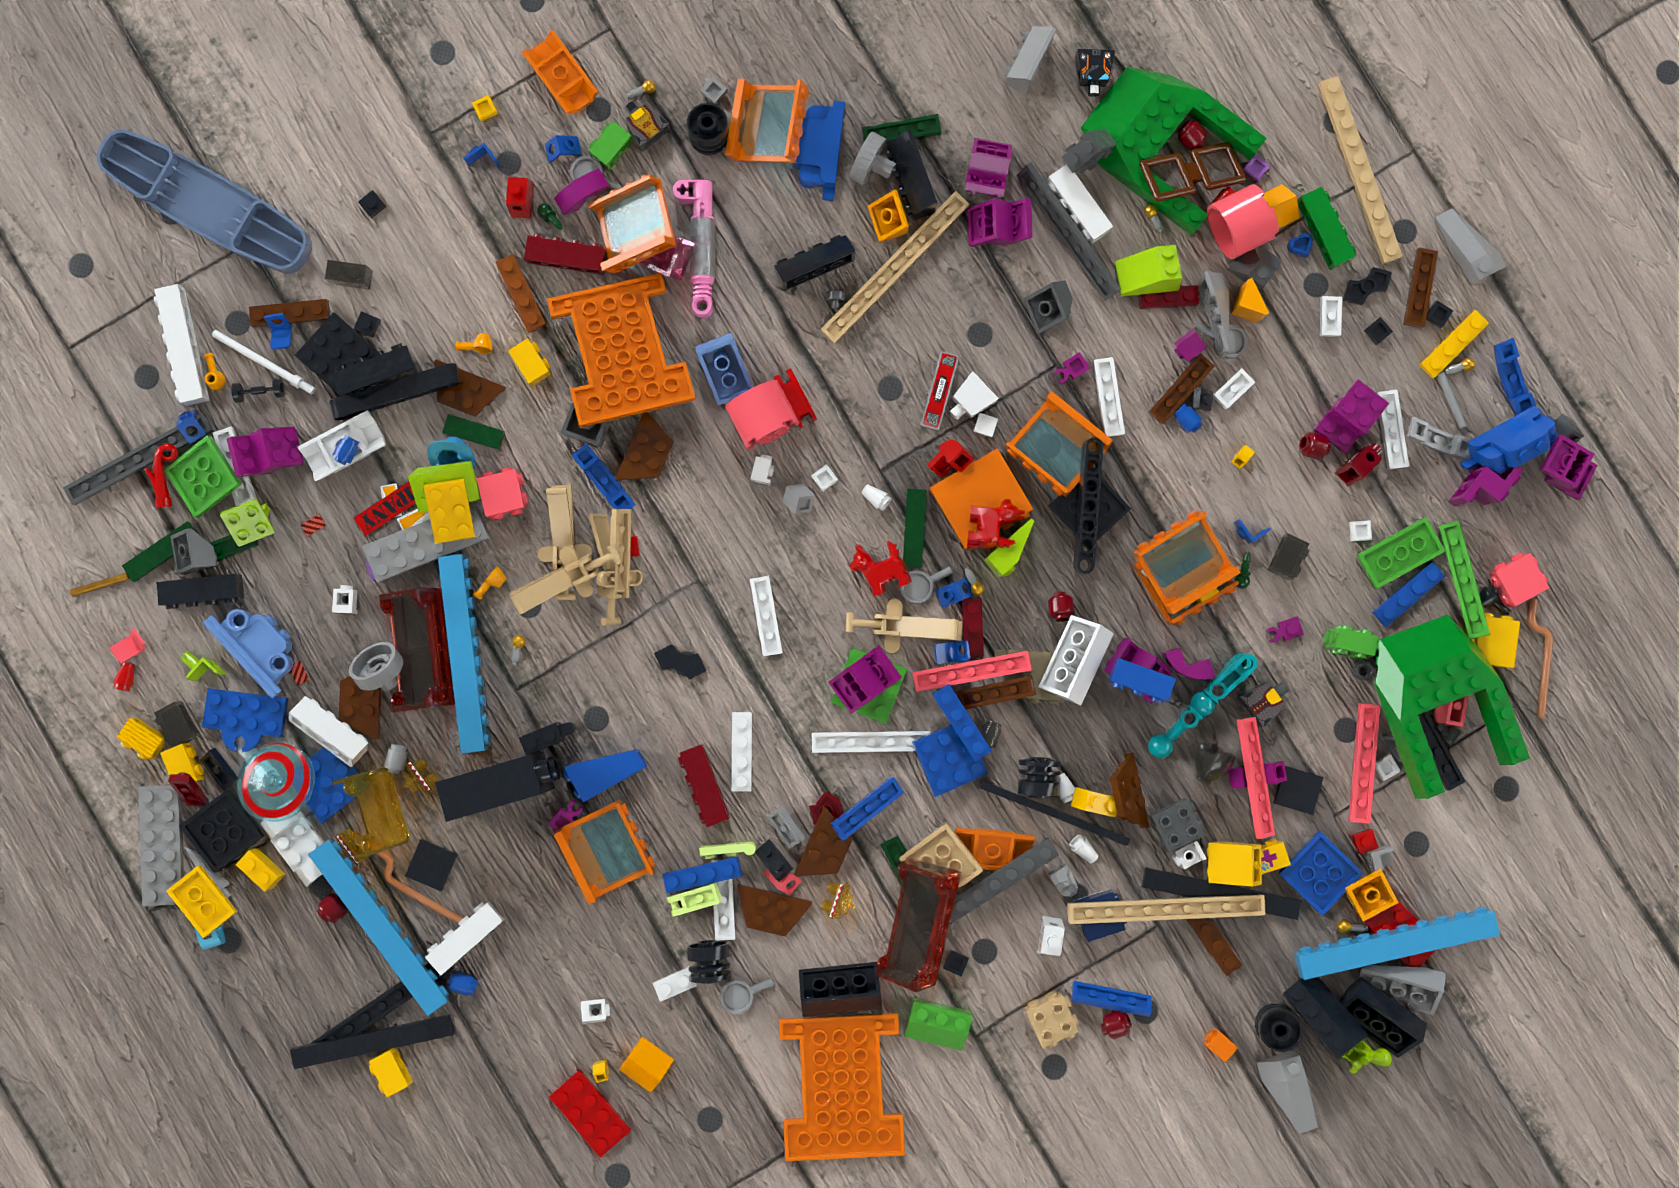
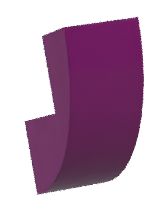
M596 169L571 182L556 195L554 200L563 215L580 210L588 198L604 193L609 184L601 170Z
M1180 648L1161 653L1169 667L1181 676L1190 679H1211L1216 677L1210 659H1203L1186 665Z
M1284 761L1264 763L1267 784L1287 781ZM1244 766L1228 769L1231 789L1247 787Z

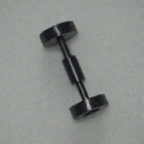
M274 378L272 387L257 386L250 387L249 390H243L240 383H233L231 386V393L235 403L243 402L244 394L249 393L257 395L265 394L266 391H273L276 398H282L285 395L284 383L281 378Z

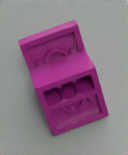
M974 137L965 189L971 193L981 192L991 197H1003L1011 161L1012 145Z
M1024 198L1015 202L993 199L967 208L968 243L971 247L986 243L1007 246L1033 238L1031 199Z
M1357 379L1346 394L1335 401L1314 428V431L1325 435L1333 446L1345 454L1358 437L1368 432L1390 403Z
M295 426L261 428L248 436H232L226 439L236 477L272 474L283 467H295L305 464L302 453L298 449L300 444Z
M1561 434L1557 435L1539 470L1547 474L1544 479L1546 483L1575 500H1579L1598 465L1591 461L1594 453Z
M1487 466L1473 470L1448 502L1453 506L1471 503L1475 498L1483 505L1502 502L1508 496L1509 488L1516 485L1521 479L1519 475L1523 469L1519 466L1509 467L1505 472L1498 475Z
M1126 637L1117 646L1116 652L1108 660L1104 669L1110 675L1115 659L1120 658L1168 676L1173 672L1156 656L1139 648ZM1143 694V697L1141 698H1143L1146 702L1152 704L1153 701L1150 700L1151 696Z
M878 645L828 683L850 714H852L899 681L902 676Z

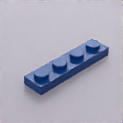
M1433 561L1429 562L1377 607L1372 614L1384 627H1388L1439 583L1445 575Z
M949 684L932 694L975 762L992 752Z
M890 777L830 825L839 838L844 841L904 792L895 778Z
M738 856L662 874L666 893L743 876Z
M1073 981L1071 1002L1150 1017L1152 1013V996Z

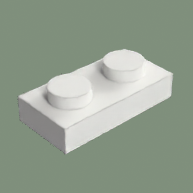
M1322 296L1320 298V336L1340 337L1342 297Z
M1241 368L1213 397L1226 410L1255 381Z
M689 967L652 983L660 1002L697 986V983L689 981V976L693 974L689 972Z

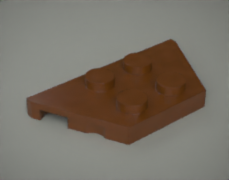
M436 359L434 361L435 367L447 364ZM458 368L461 384L438 391L437 402L476 417L485 406L494 401L495 397L501 392L503 393L506 387Z
M648 412L643 413L616 475L615 480L617 481L628 479L642 480L643 478L656 479L660 477L674 441Z
M350 676L340 680L339 721L345 722L350 727L373 739H379L381 688L370 691L360 689Z
M1134 752L1126 753L1124 755L1126 760L1124 763H1119L1116 772L1110 777L1118 818L1127 820L1131 824H1138L1140 828H1148L1150 826L1145 808V798L1142 794L1141 779L1138 776Z
M823 806L795 869V876L838 874L852 843V835L844 841L839 838L830 825L837 818L830 813L826 806Z
M738 884L737 887L746 927L786 937L812 905L811 900Z

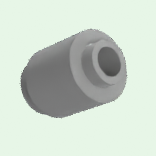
M391 744V747L388 748L384 765L385 768H388L387 772L399 774L400 771H404L408 755L406 751L407 746Z

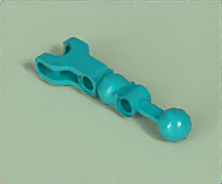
M1242 652L1235 654L1216 677L1211 680L1206 689L1202 690L1203 692L1193 695L1190 705H1187V709H1183L1179 713V720L1165 734H1156L1151 737L1148 743L1150 754L1159 759L1168 757L1173 750V742L1187 728L1195 727L1199 719L1202 720L1203 717L1210 715L1215 709V703L1218 704V700L1226 697L1257 668L1258 662L1256 657ZM1246 660V664L1242 666V662ZM1215 685H1219L1221 693L1215 696L1212 693V688ZM1187 713H1191L1193 720L1187 724L1184 722V716Z

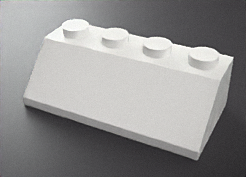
M1071 615L1038 687L1081 706L1114 633L1100 624Z

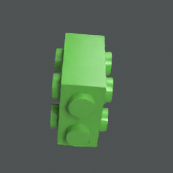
M1341 625L1328 629V632L1324 635V648L1331 649L1330 653L1337 655H1348L1349 653V657L1355 659H1368V656H1375L1379 636L1373 635L1372 631L1363 629L1361 631H1353L1354 627Z

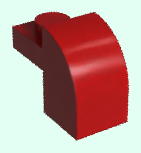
M948 440L938 446L941 451L927 465L929 469L943 478L953 467L962 472L975 458L969 450L956 440Z

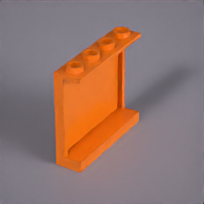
M998 448L969 464L962 472L957 471L929 488L931 495L935 497L962 543L964 550L967 549L968 531L977 533V524L970 522L971 506L998 508L1004 499H1010L1012 505L1016 506L1018 510L1025 511V514L1020 515L1024 519L1031 516L1029 512L1033 510ZM1002 524L1000 529L1002 528L1005 531L1014 526V524Z

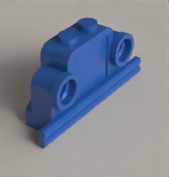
M834 101L832 107L813 105L807 110L806 118H803V134L799 142L800 152L796 163H792L794 168L800 169V184L805 188L823 187L822 200L834 201L845 102Z
M1533 406L1467 442L1470 459L1465 460L1460 465L1468 471L1481 464L1484 467L1487 466L1496 474L1505 472L1508 466L1518 467L1551 448L1558 435L1555 421L1541 414V410Z

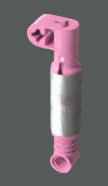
M679 180L673 186L676 201L683 205H693V216L690 221V281L694 286L692 308L698 318L706 319L713 312L711 291L712 283L715 281V218L712 216V182L709 180ZM690 188H693V197L689 196ZM682 190H686L684 195H681ZM702 303L708 305L707 309L704 311H699L697 309L698 306Z

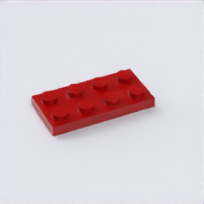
M1399 902L1362 922L1376 934L1380 929H1389L1390 931L1396 929L1398 925H1416L1418 920ZM1436 950L1399 959L1407 967H1420Z
M581 1069L549 1095L552 1102L600 1158L631 1132V1128Z

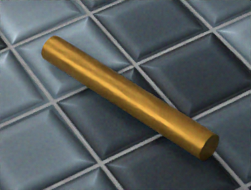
M127 573L119 574L70 589V595L72 597L130 580V577Z

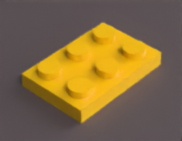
M464 478L425 484L424 491L435 544L475 537Z
M201 865L195 867L166 891L202 938L207 937L238 912Z

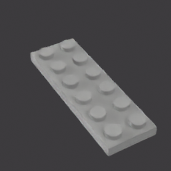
M475 503L469 504L475 537L435 544L429 519L363 545L362 548L376 582L380 583L435 561L438 557L453 554L488 540L489 537Z
M171 785L138 787L142 906L175 905L176 903L166 891L184 877L183 833L179 827L182 824L181 797Z

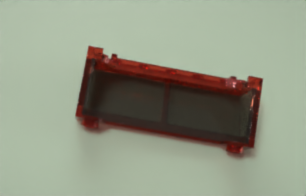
M414 588L380 594V608L385 614H390L393 645L403 659L402 669L397 675L399 692L394 693L391 698L392 712L455 705L442 588Z
M914 859L901 861L898 867L899 878L903 880L887 954L878 959L876 976L916 993L936 985L961 871Z

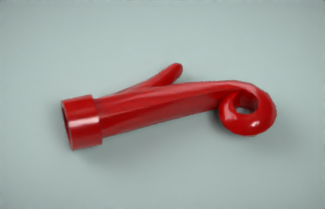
M168 443L159 446L155 452L153 462L154 474L148 468H145V472L154 488L156 508L172 506L163 460L173 461L176 459L178 452L174 445ZM167 449L171 451L169 457L163 454Z

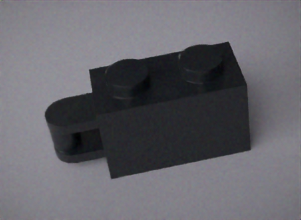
M555 722L521 736L519 740L527 756L566 741L565 736L574 733L576 727L572 722L562 725L560 722Z

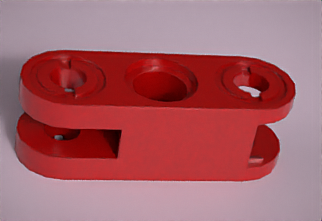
M790 368L785 371L790 380L787 383H783L779 374L773 378L778 380L799 420L798 427L802 428V418L808 415L813 421H816L817 418Z

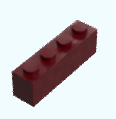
M540 234L527 236L524 260L528 264L604 275L601 263L606 261L607 251L601 244L591 243V245H585L584 242L578 240L566 242L563 238L559 237L546 239L545 236Z
M701 744L680 752L678 761L681 768L686 770L685 780L688 787L692 786L694 792L691 795L695 806L699 805L701 810L698 813L701 823L706 824V827H710L730 819L704 745Z

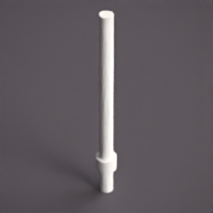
M213 331L212 337L290 382V385L297 389L301 388L311 395L316 391L315 387L306 383L297 374L289 373L221 332Z

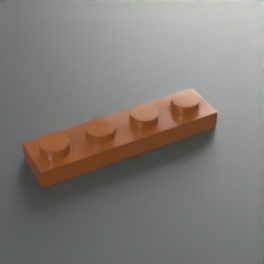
M514 254L496 261L527 331L531 333L546 326L547 324Z

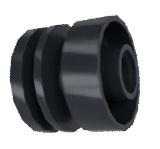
M701 103L695 106L689 112L687 118L690 143L701 154L715 155L721 152L727 145L729 133L727 116L724 110L716 104Z
M1044 757L1019 759V765L1028 766V769L1018 770L1019 773L1027 775V779L1018 780V794L1028 795L1031 798L1059 796L1060 783L1051 780V776L1060 775V771H1052L1051 768L1061 767L1060 761Z
M705 940L687 946L688 960L697 962V964L689 967V972H693L689 976L690 982L711 984L731 978V971L725 970L730 968V963L721 961V959L729 957L728 942Z
M1271 1003L1258 1011L1255 1017V1029L1260 1039L1268 1048L1277 1052H1286L1299 1044L1302 1038V1026L1300 1020L1288 1007L1282 1004Z

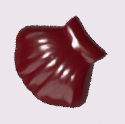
M829 792L823 793L815 805L809 806L814 824H816L823 806H826L835 818H839L843 814L840 800Z

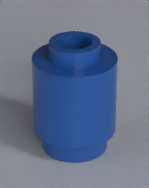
M1186 404L1174 413L1175 420L1188 433L1190 431L1195 433L1202 426L1200 422L1203 419Z
M345 435L343 439H340L332 454L335 456L334 460L342 465L346 463L351 464L359 449L358 444L360 442Z
M456 971L455 974L451 973L447 985L450 986V991L464 996H473L478 980H475L473 976Z

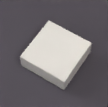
M979 413L973 432L992 438L998 418Z
M827 464L811 475L822 492L838 481Z
M1371 520L1349 522L1351 542L1372 540Z
M1387 754L1375 763V770L1382 781L1401 771L1391 754Z

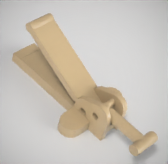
M555 485L552 488H546L553 546L540 548L538 558L545 563L553 562V570L555 571L564 566L559 557V552L564 546H572L579 558L588 554L593 556V549L587 544L575 545L572 485ZM570 588L556 595V601L577 599L576 592H570Z
M612 509L611 528L606 513H593L588 516L600 557L608 554L607 547L614 544L623 561L621 564L616 565L612 560L602 565L604 571H600L596 576L598 594L600 597L607 598V618L601 619L603 626L621 623L620 617H615V599L629 598V586H638L643 579V575L639 570H630L631 509Z
M615 545L608 546L609 553L596 560H592L591 554L579 558L572 546H564L559 552L563 567L510 592V598L519 615L572 586H575L580 596H591L594 591L591 578L598 574V567L612 560L616 565L623 562Z
M896 598L891 599L887 603L886 615L875 614L874 620L854 619L855 613L847 612L845 632H853V627L873 628V634L885 635L884 648L888 653H895L899 650L900 637L961 641L963 621L957 619L902 616L903 605Z

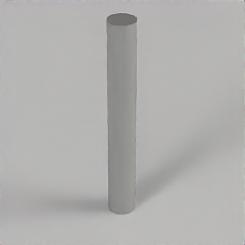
M1445 373L1438 374V380L1459 429L1466 427V422Z

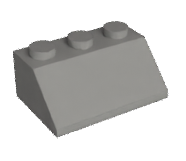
M1033 26L1030 32L1026 31L1022 39L1024 45L1022 49H1017L1013 57L1016 61L1013 66L1009 65L1004 75L1007 77L1006 85L1022 93H1027L1052 43L1056 28Z

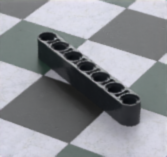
M450 363L331 399L329 403L334 420L340 421L355 417L367 410L369 412L460 385L461 379L457 364Z
M1096 437L1084 441L1081 451L1073 562L1074 569L1079 574H1089L1095 567L1103 460V442ZM1090 442L1096 444L1097 449L1095 452L1089 450L1088 445ZM1089 461L1095 464V470L1093 472L1089 471L1087 468V464ZM1087 481L1092 482L1094 485L1092 492L1086 489ZM1086 501L1092 503L1091 511L1085 510L1084 504ZM1085 520L1089 521L1091 524V529L1089 531H1086L1083 528V522ZM1084 540H1087L1090 545L1087 551H1084L1081 547ZM1082 560H1086L1088 563V568L1085 571L1080 568Z

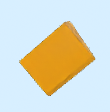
M1281 184L1265 192L1263 198L1267 201L1269 207H1273L1279 229L1300 219L1297 196L1287 187Z
M897 190L889 192L867 206L879 242L908 234L909 225Z
M1250 278L1239 288L1230 314L1257 323L1267 316L1269 311L1253 278Z
M1381 869L1345 887L1346 897L1362 921L1399 903Z
M642 1036L619 1070L651 1093L661 1081L674 1059Z

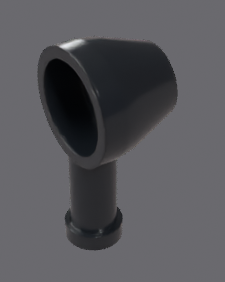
M1487 586L1480 590L1479 594L1484 608L1493 605L1501 615L1509 616L1511 614V610Z

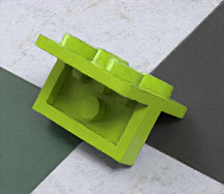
M257 499L220 513V517L238 546L248 544L275 532L268 519L269 507L266 503L260 505Z

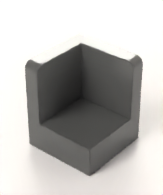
M1565 414L1560 415L1554 420L1558 435L1562 434L1575 443L1584 437L1574 420Z

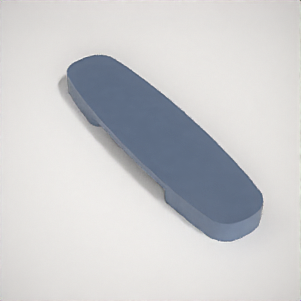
M124 129L109 133L100 145L97 152V163L102 171L144 202L191 231L244 258L284 274L299 271L308 260L312 251V241L309 235L274 207L225 177L172 151L167 146Z

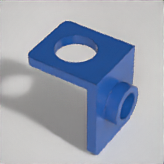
M555 135L545 143L549 162H553L561 155L580 156L582 154L577 136ZM552 144L555 147V152L553 155L551 153Z
M485 143L479 147H473L469 154L463 158L468 166H470L488 153L498 167L501 166Z
M283 313L265 315L264 320L272 330L270 348L272 350L289 348L291 345L292 326ZM280 319L283 322L280 324L273 323L271 320Z
M196 409L180 414L176 427L190 444L206 435L205 430L195 418L197 414ZM188 426H195L198 429V434L190 436L187 434L186 428Z
M1240 519L1233 522L1237 527V534L1241 539H1245L1248 544L1253 543L1271 530L1270 527L1266 528L1253 537Z
M967 578L936 590L942 608L974 596ZM962 584L966 586L967 594L963 592Z
M968 641L934 645L936 664L970 660ZM961 646H963L965 650L964 656L961 655Z

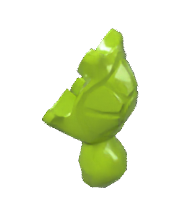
M1361 1041L1342 1056V1058L1352 1062V1067L1349 1070L1351 1073H1357L1363 1065H1368L1369 1063L1384 1067H1390L1392 1064V1057L1389 1051L1384 1048L1373 1051L1364 1041Z

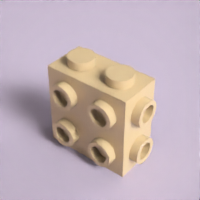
M1056 991L1046 994V998L1040 1001L1038 999L1032 1000L1027 1003L1028 1006L1024 1007L1042 1048H1052L1057 1045L1058 1041L1063 1039L1065 1041L1070 1040L1079 1032L1077 1026L1080 1024L1076 1015H1071L1069 1011L1071 1004L1067 995L1063 997L1061 992L1057 993Z

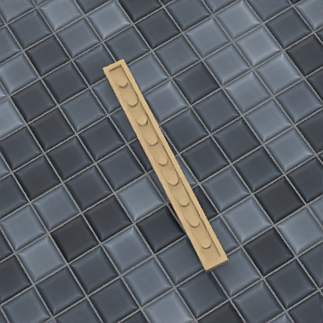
M1339 76L1321 81L1318 86L1381 263L1383 265L1401 259L1403 256Z
M955 191L821 328V332L835 344L969 207V203Z
M1259 894L1067 903L1068 923L1086 924L1265 915L1264 895Z

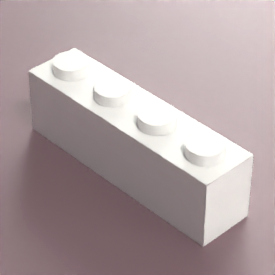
M1067 165L1048 177L1047 185L1055 193L1063 208L1067 210L1073 222L1080 228L1081 233L1090 244H1093L1111 231L1113 225L1077 175L1072 173Z
M305 696L289 712V721L350 767L367 751L368 742L363 735H357L348 724L338 721L332 712L322 709L320 704L314 699L310 700Z
M490 902L486 904L480 903L474 909V915L470 918L468 916L464 917L458 923L460 926L458 929L448 931L443 936L444 941L441 944L435 943L427 950L429 954L425 958L440 975L444 974L505 920Z

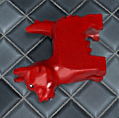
M1004 499L998 508L971 506L970 522L977 524V533L968 531L967 548L980 547L988 549L995 546L1009 548L1015 544V540L1000 537V526L1024 520V517L1020 515L1025 514V511L1018 510L1016 506L1012 505L1010 499Z
M889 540L887 541L890 553L889 558L875 562L871 555L861 545L855 546L857 552L853 555V561L849 564V568L853 572L861 571L873 589L874 596L886 592L885 584L894 578L899 579V587L912 582L910 574L906 570L905 562L899 557V549H896L897 544H893Z

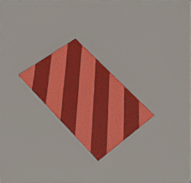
M320 514L301 524L307 537L326 526Z
M301 661L294 663L290 672L298 686L310 679Z

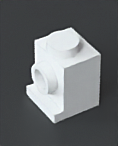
M761 454V457L756 456L751 475L752 482L771 485V480L768 477L773 476L775 467L771 465L773 457Z
M340 585V589H333L332 612L357 614L358 590H352L353 586ZM346 596H349L348 603L345 602Z
M1196 840L1174 850L1173 853L1175 855L1172 856L1175 864L1183 869L1206 859ZM1188 852H1191L1192 857L1190 859H1186V854Z
M605 999L581 1001L582 1025L606 1021V1016H610L609 1004H605ZM594 1009L599 1010L597 1016L592 1015Z

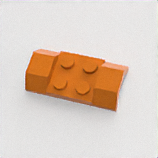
M551 30L546 39L533 49L522 51L524 57L567 115L578 113L594 101L599 93L554 30Z
M956 827L954 831L984 870L996 871L1031 849L1035 841V835L1016 834L1009 831Z

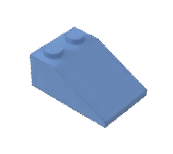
M732 332L695 346L696 353L718 405L729 402L753 388Z

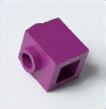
M1191 329L1174 342L1177 347L1174 351L1180 359L1185 358L1187 362L1207 348L1194 329Z

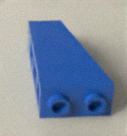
M639 749L568 765L564 767L566 771L564 776L569 783H573L575 787L573 791L577 799H582L585 802L648 765Z

